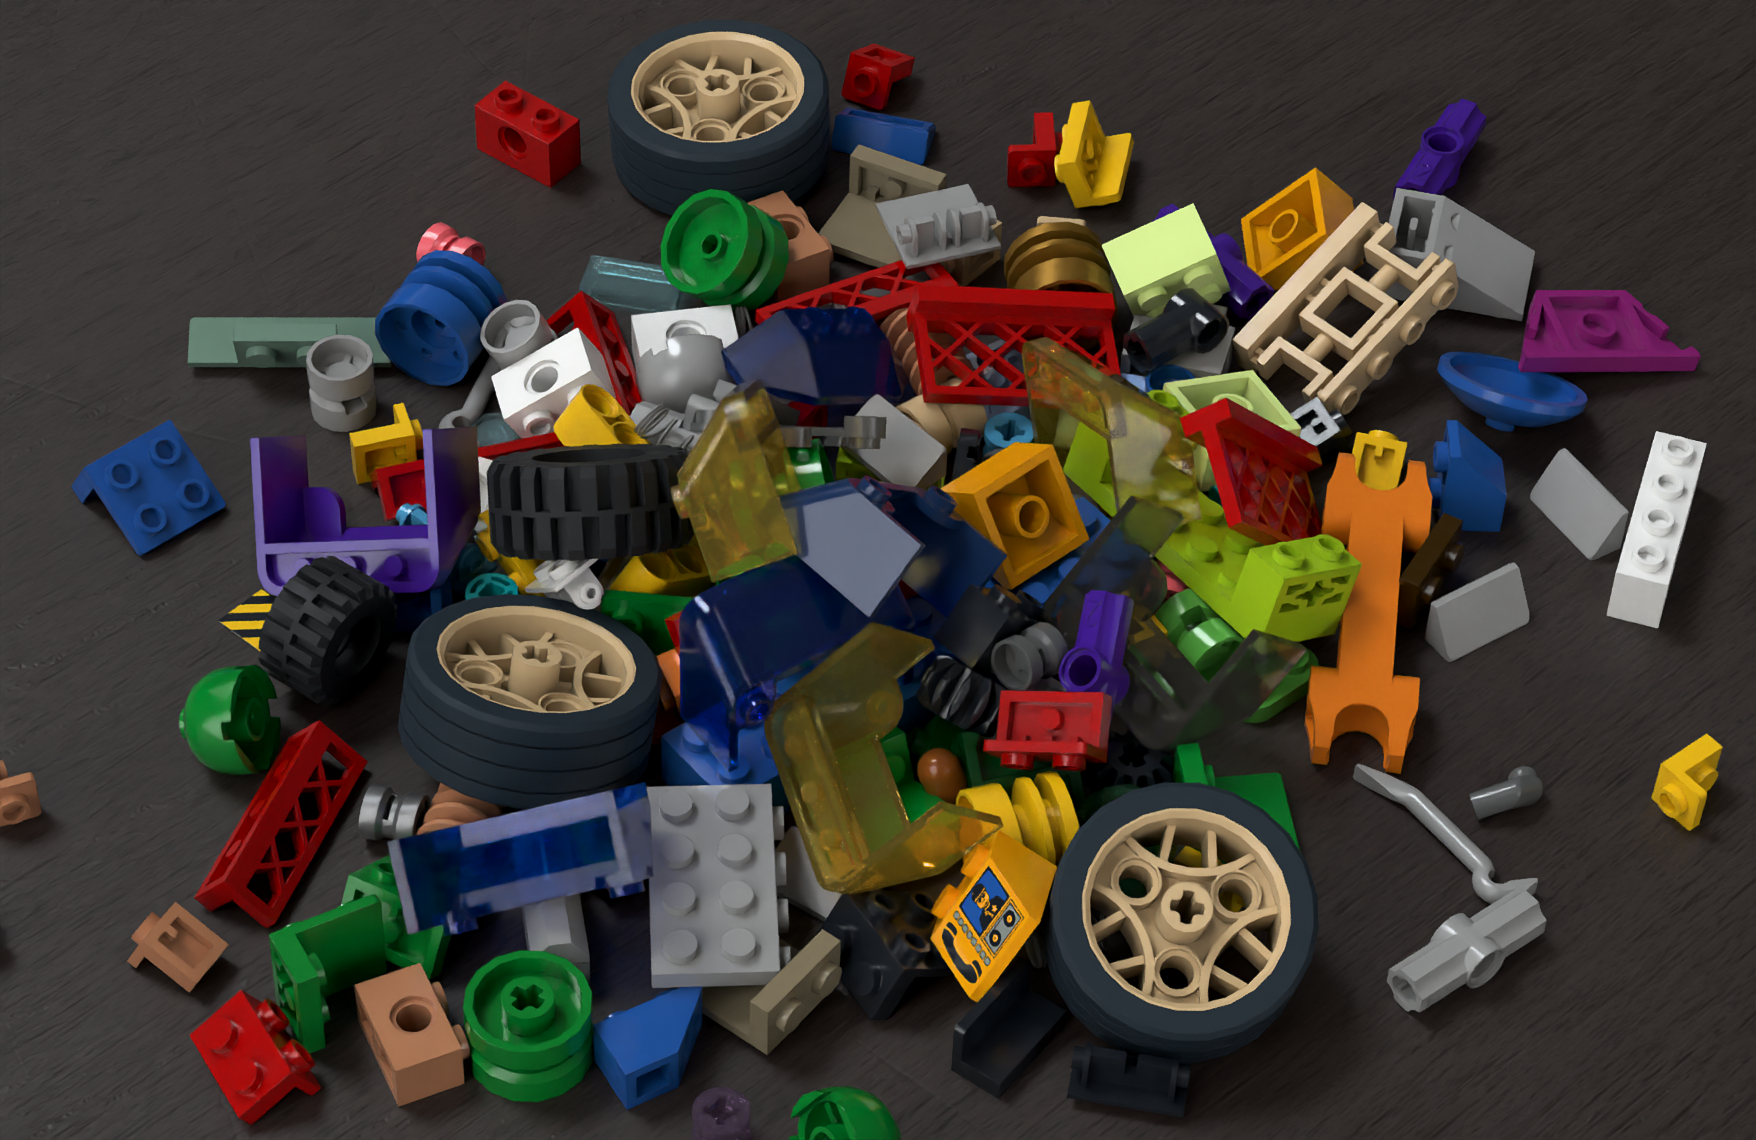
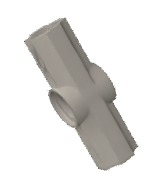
M1513 890L1471 918H1468L1464 913L1451 916L1436 930L1428 945L1389 969L1387 983L1393 991L1395 1001L1407 1012L1416 1010L1420 1013L1463 984H1466L1471 989L1484 985L1497 973L1505 957L1544 933L1547 920L1541 912L1539 902L1526 890L1522 893Z

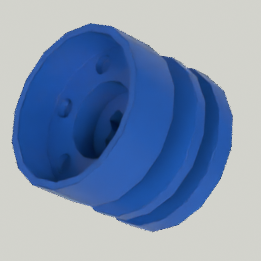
M435 250L421 257L401 287L394 292L375 319V336L385 355L404 373L413 379L429 385L449 386L461 381L477 360L484 348L480 340V332L485 319L494 309L508 302L501 284L488 269L477 261L455 251Z

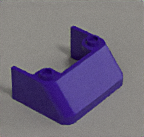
M477 427L422 430L428 525L347 528L345 505L340 495L329 487H309L306 435L250 438L257 571L259 580L265 590L272 595L278 596L284 585L290 578L296 575L299 569L306 564L310 565L316 558H326L327 556L337 557L388 586L394 593L425 592L440 588L451 573L478 522V515L481 514Z

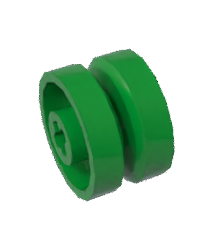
M715 189L694 194L677 208L666 225L660 245L661 266L668 282L681 292L695 299L703 300L709 306L731 304L733 314H735L737 306H746L748 311L755 310L772 297L784 278L789 260L788 237L781 222L769 213L754 205H749L730 192Z
M519 950L495 957L476 971L465 988L463 1015L466 1039L470 1049V1057L467 1058L474 1078L490 1093L511 1101L540 1102L563 1095L583 1079L591 1066L594 1047L592 991L585 975L568 959L546 951Z

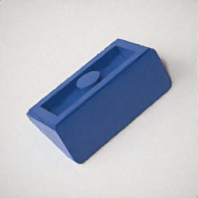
M846 108L835 116L831 147L834 151L852 154L859 144L918 165H923L936 132V125L926 121Z

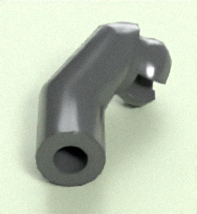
M1521 766L1515 768L1509 774L1508 781L1470 793L1469 796L1477 819L1536 803L1543 793V781L1538 778L1533 768Z

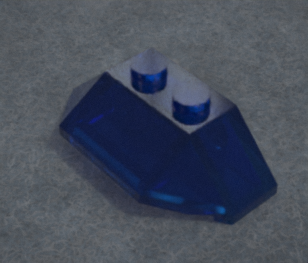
M852 306L819 309L816 307L781 309L721 351L725 368L738 386L754 392H758L761 389L778 398L811 405L866 404L876 394L883 397L889 403H899L909 383L903 364L892 344L865 308Z

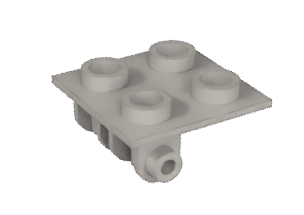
M969 184L876 203V209L906 269L928 266L1001 249V244L991 225L997 223L995 209L992 205L984 206L982 202L978 203Z

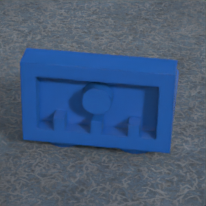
M171 419L84 467L71 486L82 504L97 495L99 496L139 556H144L217 514L226 505L224 499Z

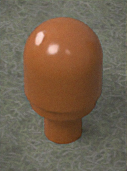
M933 748L922 755L917 765V775L924 790L928 794L938 796L956 809V797L959 791L968 788L967 776L958 757L945 748Z

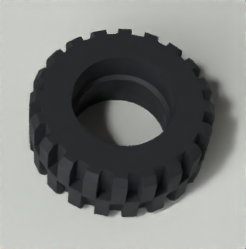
M595 444L535 449L528 452H515L508 454V456L496 457L487 470L490 540L497 552L505 557H518L525 560L541 559L542 561H575L642 556L648 553L666 552L668 549H678L688 545L696 532L692 459L680 447L652 444Z

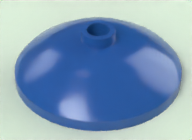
M1449 352L1440 357L1437 366L1442 381L1466 407L1485 416V423L1488 426L1502 431H1514L1515 426L1544 427L1570 420L1584 412L1588 400L1586 394L1580 388L1553 373L1520 372L1518 368L1519 361L1475 352Z

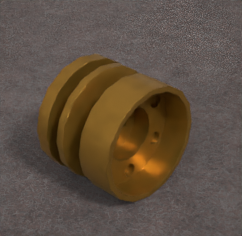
M1049 222L1028 229L1012 242L1004 258V275L1007 281V289L1113 293L1115 312L1111 319L1112 329L1117 323L1118 304L1114 285L1110 279L1111 271L1107 262L1108 259L1102 248L1103 243L1100 236L1083 225L1072 222ZM1025 338L1034 347L1038 346L1044 354L1055 345L1047 338ZM1073 340L1084 350L1091 349L1100 343L1099 340ZM1061 351L1058 355H1068V354L1065 353L1064 351Z

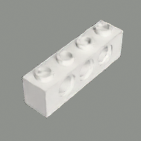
M1656 431L1616 570L1606 616L1654 628L1659 627L1707 443Z

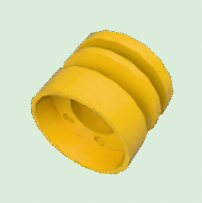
M1054 771L1038 773L1034 782L1029 777L1016 778L1012 785L1011 801L1001 784L998 783L963 789L959 791L956 797V810L959 817V823L956 825L963 863H965L969 854L978 843L987 847L1000 830L1058 868L1062 856L1080 828L1066 785L1059 774Z

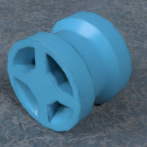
M1005 412L991 417L984 428V441L986 444L983 447V457L994 449L1006 448L1014 442L1034 443L1035 427L1032 422L1025 416L1017 413Z

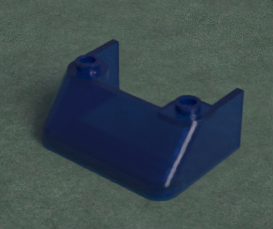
M791 550L698 594L686 605L680 616V716L728 772L738 769L739 731L748 726L758 725L767 719L773 710V704L776 700L777 682L863 640L865 648L875 658H880L903 685L913 681L916 622L899 584L874 618H870Z
M645 782L387 842L408 934L441 925L444 936L478 929L476 917L595 889L608 888L610 898L645 891L643 880L654 876L651 806Z

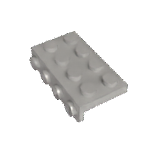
M771 784L647 787L652 988L767 985L791 961L790 946H779L778 933H788L789 931L788 899H777L776 886H786L785 852H774V840H784L783 806H772Z

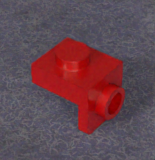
M1053 112L1034 113L1033 144L1010 145L1008 147L1007 185L1009 187L1055 186L1054 160L1055 156L1060 154L1063 139L1062 132H1055Z

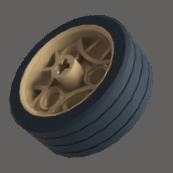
M705 20L673 27L655 34L634 47L617 64L609 80L607 106L612 161L617 176L632 195L649 207L673 216L677 208L692 195L709 189L728 191L746 203L783 190L793 202L807 193L822 177L830 159L829 83L822 62L808 46L791 35L769 26L740 20Z
M502 594L468 599L449 605L426 618L412 634L407 653L398 721L401 742L419 767L438 782L465 796L494 805L524 810H565L590 806L613 798L634 785L648 767L663 674L656 655L641 637L621 622L597 610L581 609L574 603L566 600L536 595Z
M1164 782L1132 790L1102 806L1077 830L1062 856L1050 888L1043 915L1044 953L1053 983L1071 1013L1096 1037L1121 1051H1126L1129 1055L1138 1057L1139 1054L1168 1059H1174V1056L1180 1057V1063H1198L1229 1055L1257 1039L1281 1015L1312 961L1319 930L1318 897L1307 861L1289 833L1259 806L1231 791L1201 783ZM1160 845L1157 857L1144 849ZM1171 845H1184L1201 850L1202 868L1185 867L1167 862ZM1217 858L1228 864L1217 866ZM1126 878L1136 879L1145 886L1147 895L1139 899L1130 898L1121 891L1119 882ZM1223 892L1236 893L1244 901L1246 909L1241 912L1228 911L1219 902L1218 895ZM1090 906L1100 911L1107 918L1092 925ZM1120 930L1128 942L1134 957L1109 964L1097 942ZM1267 930V948L1252 933ZM1231 945L1260 971L1249 984L1214 965L1216 959ZM1165 968L1180 970L1187 978L1188 987L1176 990L1169 988L1163 983L1160 971ZM1138 976V989L1124 979ZM1208 987L1226 996V998L1208 1002Z

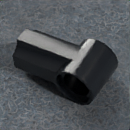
M1186 288L1180 290L1168 301L1162 314L1125 333L1123 347L1128 353L1130 363L1141 373L1146 370L1151 371L1192 348L1202 354L1210 352L1226 336L1229 320L1193 288Z

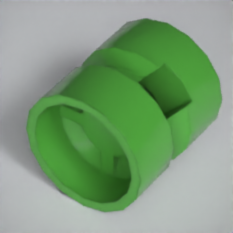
M1191 588L1172 596L1164 602L1155 614L1156 618L1168 630L1166 652L1170 657L1175 658L1178 667L1195 687L1208 689L1226 682L1231 675L1244 665L1249 655L1250 645L1247 640L1193 592Z

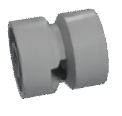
M513 300L494 309L485 319L480 332V340L495 363L500 366L501 370L559 338L550 328L536 305L527 300Z
M351 335L329 336L314 343L309 349L306 358L307 376L310 385V406L314 420L321 427L338 432L357 430L370 423L377 410L374 361L370 346L362 339Z

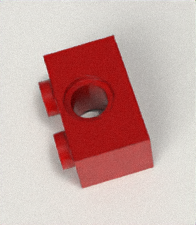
M506 80L474 105L478 150L549 188L581 164L580 119Z

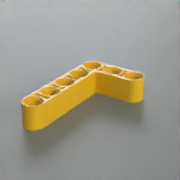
M592 384L582 386L553 426L558 439L564 446L569 447L595 444H651L648 439H640V436L634 432L636 424L617 400L603 388ZM694 497L696 532L690 543L678 549H668L666 552L633 556L611 584L609 590L698 598L699 594L707 590L717 592L716 576L718 571L741 559L742 556Z

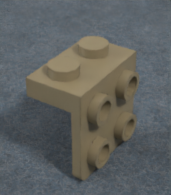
M858 144L850 155L849 193L818 234L824 235L828 239L834 253L877 268L900 261L902 259L876 209V203L946 189V174Z
M823 929L801 951L779 938V946H790L791 961L767 985L702 987V1013L768 1055L839 984L842 975V968L840 967L841 941Z

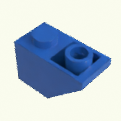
M1447 420L1443 441H1435L1433 470L1438 472L1437 478L1428 479V485L1432 494L1431 509H1436L1437 522L1443 513L1463 520L1461 531L1500 532L1507 497L1502 458L1457 420Z
M701 986L667 989L652 1000L626 1011L614 1012L603 1021L593 1025L594 1061L626 1110L679 1087L702 1026Z

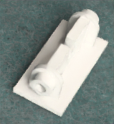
M598 559L545 561L533 571L537 579L528 585L525 590L527 593H544L548 598L572 602L581 609H593L601 603V597L604 594L601 583L589 568Z

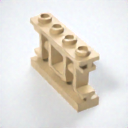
M1361 202L1232 339L1238 365L1246 371L1253 370L1256 373L1259 370V375L1268 380L1284 363L1311 381L1302 390L1305 404L1318 397L1328 413L1337 408L1342 415H1346L1356 406L1363 390L1374 379L1378 380L1388 372L1393 358L1406 344L1411 345L1419 339L1430 318L1439 309L1444 310L1453 302L1458 292L1455 263L1447 258L1441 262L1440 256L1431 252L1415 269L1389 252L1396 244L1394 227L1387 222L1384 225L1381 224L1378 212ZM1364 257H1366V262L1379 270L1368 282L1352 272ZM1396 281L1413 292L1400 307L1398 301L1385 294ZM1348 294L1375 311L1374 315L1352 338L1324 321ZM1300 325L1302 331L1314 338L1304 351L1286 341ZM1331 350L1348 361L1335 377L1331 370L1320 364Z

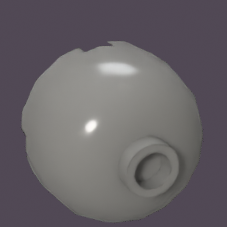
M689 334L673 337L666 340L668 349L653 355L651 348L642 355L636 365V382L642 401L655 405L665 404L666 408L681 414H685L687 402L692 394L716 401L713 393L719 379L739 386L738 366L734 351L731 347L729 350L724 348L722 339L712 335Z

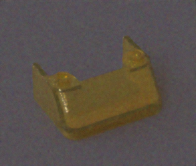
M1048 337L1031 340L1023 344L1022 361L1034 443L1053 444L1063 470L1079 422H1082L1107 439L1119 533L1123 541L1201 519L1193 450H1196L1197 443L1185 438L1180 421L1181 416L1177 412L1112 370Z
M759 377L737 385L722 398L677 474L679 485L671 487L672 498L680 518H690L712 583L799 553L779 495L802 489L768 392L762 379Z
M871 622L777 698L769 707L764 721L765 737L817 882L823 889L838 894L853 895L939 875L972 851L978 843L981 844L1004 826L1000 816L943 801L938 802L913 823H910L880 739L896 727L902 716L903 696L896 679L933 651L935 647L931 639L875 622Z

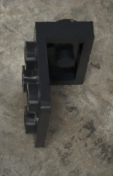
M844 891L818 931L819 933L823 929L841 941L840 967L842 968V975L840 979L871 1020H888L915 977H955L930 939L938 918L931 913L936 900L923 891Z

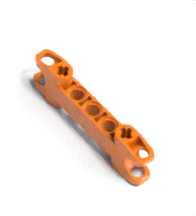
M1339 452L1336 467L1327 484L1321 535L1328 534L1341 541L1346 546V550L1362 563V566L1340 620L1336 668L1313 665L1310 668L1304 724L1309 740L1310 758L1312 764L1327 765L1332 742L1341 734L1359 731L1371 735L1382 746L1384 755L1383 768L1385 772L1401 774L1404 756L1413 737L1420 687L1419 677L1393 675L1402 552L1416 554L1428 537L1431 521L1432 494L1428 485L1425 462L1409 460L1405 481L1399 487L1380 491L1369 488L1359 480L1355 470L1356 457L1354 454Z

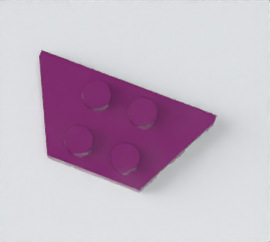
M1536 290L1529 307L1518 368L1520 372L1695 371L1701 356L1692 346L1681 350L1666 337L1670 327L1657 316L1648 313L1642 304L1626 290Z

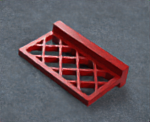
M917 284L906 313L908 332H914L924 403L1084 409L1086 402L1108 399L1113 396H1124L1111 323L1115 312L1113 293ZM928 333H947L955 338L956 341L945 350L929 338ZM994 335L1000 337L1006 343L994 352L977 339L976 336ZM1025 338H1047L1055 345L1043 354L1026 341ZM1073 340H1099L1101 350L1092 356ZM964 346L985 361L974 372L954 357ZM1011 350H1017L1034 364L1024 373L1020 372L1003 359ZM1061 351H1064L1082 365L1075 374L1071 375L1053 361ZM944 366L959 377L962 382L958 386L936 385L934 373ZM991 368H994L1011 381L1012 384L1008 388H994L982 377ZM1043 370L1060 383L1061 386L1057 390H1044L1031 379ZM1092 372L1107 384L1109 392H1093L1080 381L1088 373Z
M1224 398L1180 418L1185 438L1207 449L1228 528L1265 546L1321 535L1322 524L1307 472L1323 466L1318 448L1315 445L1228 398Z

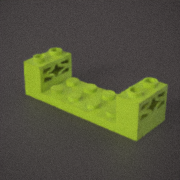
M1152 390L1148 393L1113 396L1108 399L1086 402L1063 468V472L1257 650L1335 634L1362 566V563L1345 549L1341 541L1325 534L1262 546L1257 541L1228 528L1222 506L1210 500L1192 484L1191 479L1187 475L1177 470L1188 440L1185 438L1180 418L1190 413L1178 403V399L1174 395L1164 390Z

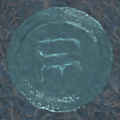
M502 413L484 414L470 425V427H477L479 447L520 439V436L504 421Z

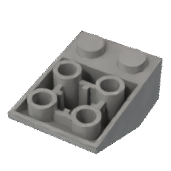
M1396 188L1389 224L1394 227L1396 244L1389 252L1415 269L1431 252L1440 256L1441 262L1447 258L1455 263L1458 292L1447 309L1522 321L1535 251L1446 196ZM1396 281L1385 294L1393 299L1406 301L1413 292Z

